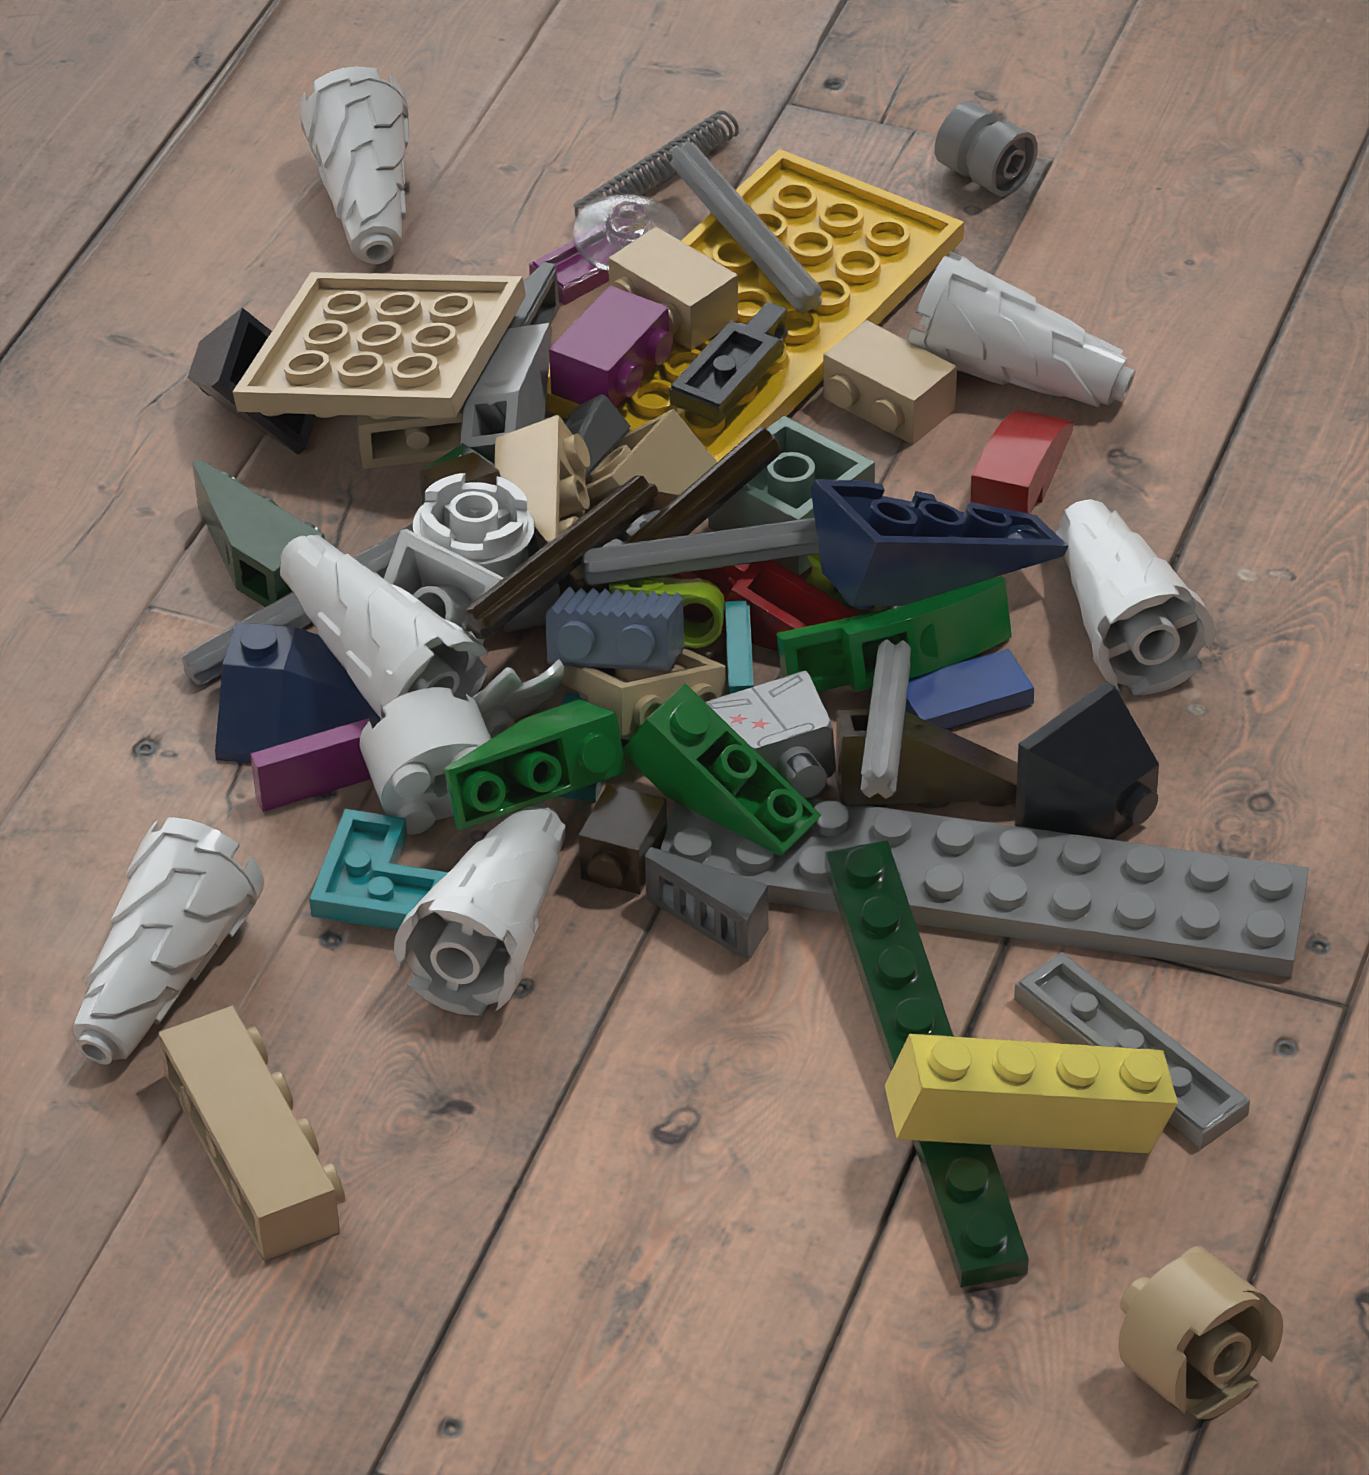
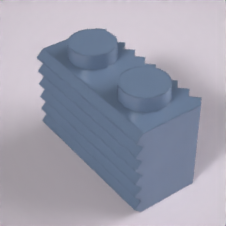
M568 587L546 613L547 662L549 665H553L559 659L564 666L670 671V667L675 664V660H678V656H680L684 648L683 597L678 592L670 597L665 591L660 596L654 591L647 596L642 590L636 595L628 590L623 595L618 589L612 594L604 589L599 594L592 588L587 593L582 587L575 593Z

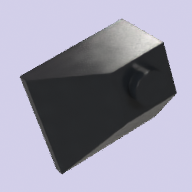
M242 307L199 341L187 378L230 412L299 455L306 450L316 415L284 413L277 416H266L260 412H237L233 390L272 332Z
M1105 681L1018 744L1015 826L1114 840L1134 824H1142L1152 815L1158 803L1159 763L1115 686Z

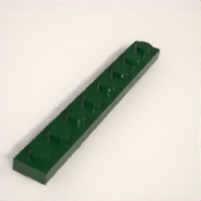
M885 840L825 851V870L890 1071H892L909 1034L954 1037L889 842ZM913 1140L960 1288L1027 1275L1029 1258L991 1145Z

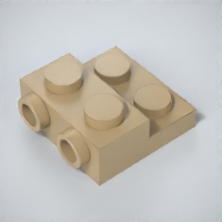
M683 648V652L678 656V660H675V664L670 667V671L564 666V676L561 684L578 691L579 696L587 699L589 703L615 712L620 738L630 740L644 721L684 683L705 702L726 696L725 665L686 648Z

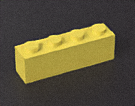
M909 1034L885 1083L896 1139L1150 1154L1178 1105L1164 1051L1153 1049Z

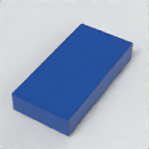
M1006 649L909 678L905 711L943 729H948L1033 704L1034 686L1011 651Z

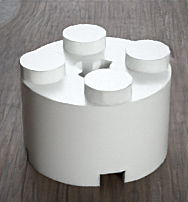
M424 688L409 692L392 700L383 707L386 717L377 723L373 729L369 721L360 736V749L384 812L389 816L406 818L407 834L410 835L428 830L435 820L454 816L444 768L491 739L476 701L467 694L466 700L456 698L449 688Z

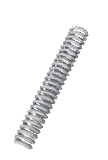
M724 110L716 111L715 114L710 115L709 118L704 119L685 133L680 134L673 141L668 142L649 156L644 157L643 160L638 161L631 168H627L625 172L619 173V175L613 177L607 183L602 184L588 195L583 196L582 199L577 200L573 207L578 223L583 228L592 230L594 226L600 225V222L606 221V218H611L613 214H617L619 210H623L631 202H636L637 198H642L643 194H648L649 190H654L661 183H665L667 179H671L673 175H677L678 173L671 166L673 157L670 154V149L672 150L676 145L681 147L683 145L681 144L682 142L684 144L687 141L692 142L707 156L709 152H713L715 148H719L727 140H732L733 136H738L739 125L734 116ZM721 115H726L732 121L735 127L734 132L729 121ZM717 119L723 121L729 130L728 136L725 128ZM578 208L581 209L583 217L590 225L585 224L581 219Z

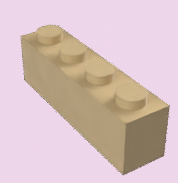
M232 1005L160 1031L159 1039L165 1077L263 1261L271 1260L339 1234L340 1226L337 1205L345 1202V1193L340 1177L331 1163L322 1166L317 1157L319 1155L317 1139L306 1117L295 1118L291 1110L293 1109L292 1095L283 1074L280 1071L270 1073L266 1065L268 1064L266 1047L258 1029L255 1026L246 1029Z

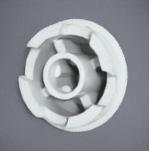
M465 473L442 478L430 485L425 491V502L418 509L413 520L414 533L504 578L518 567L533 537L535 527L533 517L527 509V498L518 486L502 477H497L496 486L482 482L465 483Z

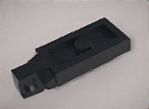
M767 302L747 325L730 320L671 384L669 389L670 404L720 424L780 357L785 348V338L788 335V330H786L787 309Z

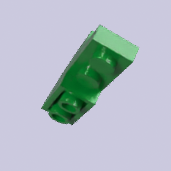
M1002 576L904 606H887L886 610L776 633L782 678L806 670L817 692L850 685L855 692L873 688L878 646L885 640H889L894 645L903 640L910 646L911 664L909 678L917 677L973 657L1012 637L1005 579Z

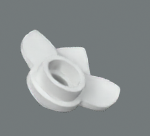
M559 659L544 673L523 683L512 668L507 667L482 691L471 697L479 707L491 739L513 726L514 720L522 718L542 706L553 695L564 676V665Z

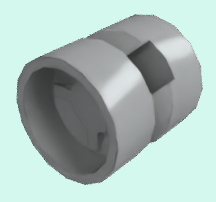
M973 101L962 102L947 115L938 130L935 140V156L939 163L964 177H971L973 182L1000 197L1012 194L1026 181L1034 167L1038 152V142L1035 135L1011 122L1002 123L1000 116Z

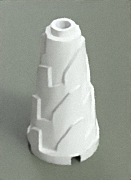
M346 67L331 71L313 81L314 93L308 99L304 92L299 105L301 129L316 159L321 180L332 200L336 217L341 219L351 251L360 260L371 264H381L388 261L396 251L401 249L402 221L406 215L404 155L405 149L409 144L408 104L402 86L391 75L390 84L380 79L379 70L376 68Z
M949 252V257L944 256L937 266L917 308L916 313L922 315L920 326L926 328L925 332L911 326L907 341L956 365L958 372L1001 385L1011 383L1044 394L1059 397L1065 396L1095 407H1099L1100 404L1109 406L1113 399L1123 402L1130 390L1136 370L1127 367L1129 359L1121 355L1122 349L1085 332L1083 328L1073 321L1036 303L1034 296L981 270L966 257L953 252Z
M1092 499L1076 502L1065 509L1064 515L1059 521V528L1055 533L1068 545L1064 559L1071 573V582L1081 608L1083 624L1092 644L1093 660L1105 680L1115 686L1117 690H1119L1118 683L1129 686L1133 695H1149L1163 692L1186 681L1202 666L1197 655L1204 644H1206L1211 653L1215 635L1213 619L1200 596L1189 590L1167 561L1158 558L1139 534L1130 530L1116 510L1111 513L1102 502Z
M319 535L299 536L286 545L280 557V576L295 593L305 613L317 627L318 634L346 669L360 693L381 720L386 717L383 711L385 705L404 694L431 687L449 688L452 690L454 697L466 700V694L470 697L477 694L489 668L478 656H488V653L472 634L463 630L457 624L443 619L404 589L393 584L390 585L376 572L373 573L348 553L343 554Z
M537 803L511 812L483 840L478 841L459 860L453 869L433 886L415 908L406 915L395 936L394 954L396 963L400 971L404 963L407 962L414 973L408 985L428 1002L457 1014L482 1015L489 1004L498 1002L497 1011L514 994L523 978L524 962L539 926L537 915L559 865L558 855L565 839V824L560 821L558 814L553 808L546 804Z
M168 817L161 830L157 825L158 820L154 822L140 843L126 873L129 882L111 919L114 923L113 928L85 983L89 989L72 1029L77 1039V1049L89 1060L99 1064H110L112 1060L117 1059L126 1060L144 1038L153 1023H161L189 980L197 979L225 937H233L255 906L264 888L262 871L252 856L243 869L233 859L240 845L218 830L189 819Z

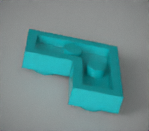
M345 809L309 898L311 917L399 930L406 915L449 872L397 864L407 838L406 818Z

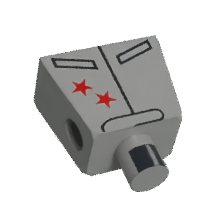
M806 670L706 702L802 797L810 798L820 793L826 785L827 778L832 777L835 773L836 761L831 720Z

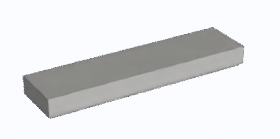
M1059 953L1015 983L1014 999L1069 1044L1163 1050L1178 1105L1167 1123L1200 1149H1203L1249 1115L1250 1099L1065 953Z

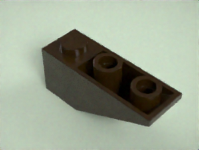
M870 709L837 710L836 782L841 804L884 808L888 804L915 803L920 807L934 809L945 807L950 802H978L986 806L1000 807L1016 800L1018 762L906 711L896 791L886 799L879 793L869 798L861 790V770Z

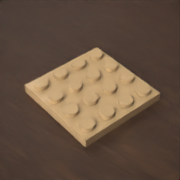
M311 272L233 390L237 412H260L266 416L300 413L314 414L322 418L337 415H366L373 419H386L393 416L423 417L429 421L455 418L526 297L522 276Z

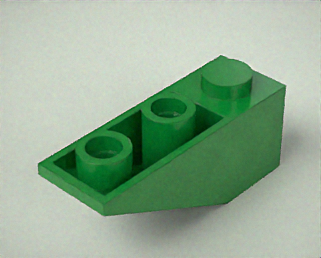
M686 683L644 721L623 748L624 756L666 797L779 856H782L822 816Z
M581 699L522 719L444 768L455 824L459 830L627 772L616 713Z

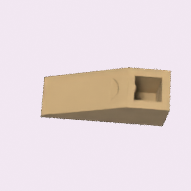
M559 415L496 437L494 467L499 470L502 478L512 482L523 491L527 498V509L534 520V532L547 545L584 516L585 509H588L590 505L588 491L585 486V468L590 466L588 448L579 434L572 435ZM581 564L569 573L575 581L583 578Z

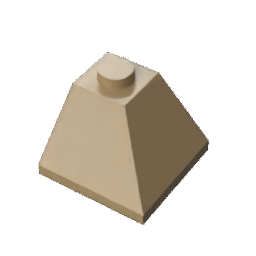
M672 409L628 432L587 476L585 486L588 491L590 505H598L629 479L636 475H641L646 478L648 483H655L658 489V495L654 498V506L644 513L649 514L669 505L714 466L717 461L675 409Z

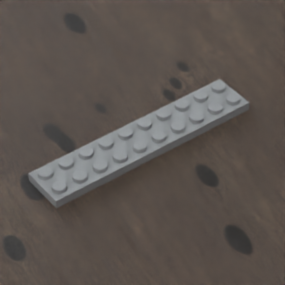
M817 798L805 799L822 816L782 856L765 849L676 801L661 847L662 851L768 885V903L839 913L825 870V851L888 840L916 924L1292 978L1309 870V867L882 807L843 805L839 801ZM665 879V884L673 886L671 882Z

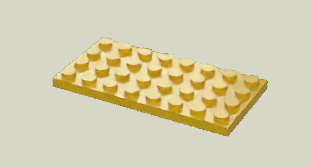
M779 149L743 182L736 191L822 288L820 295L822 304L819 308H811L806 313L798 312L711 212L681 242L738 274V319L734 322H741L747 325L767 302L787 309L786 330H788V335L784 342L785 348L775 363L719 424L671 405L669 391L671 384L718 333L692 351L673 340L672 349L666 361L661 365H657L641 382L637 392L632 397H627L617 408L631 426L628 429L629 432L675 409L718 462L756 428L764 427L767 429L783 416H787L823 380V354L864 321L868 320L878 325L941 262L943 257L947 256L964 239V221ZM549 364L545 410L567 419L570 412L580 404L551 394Z

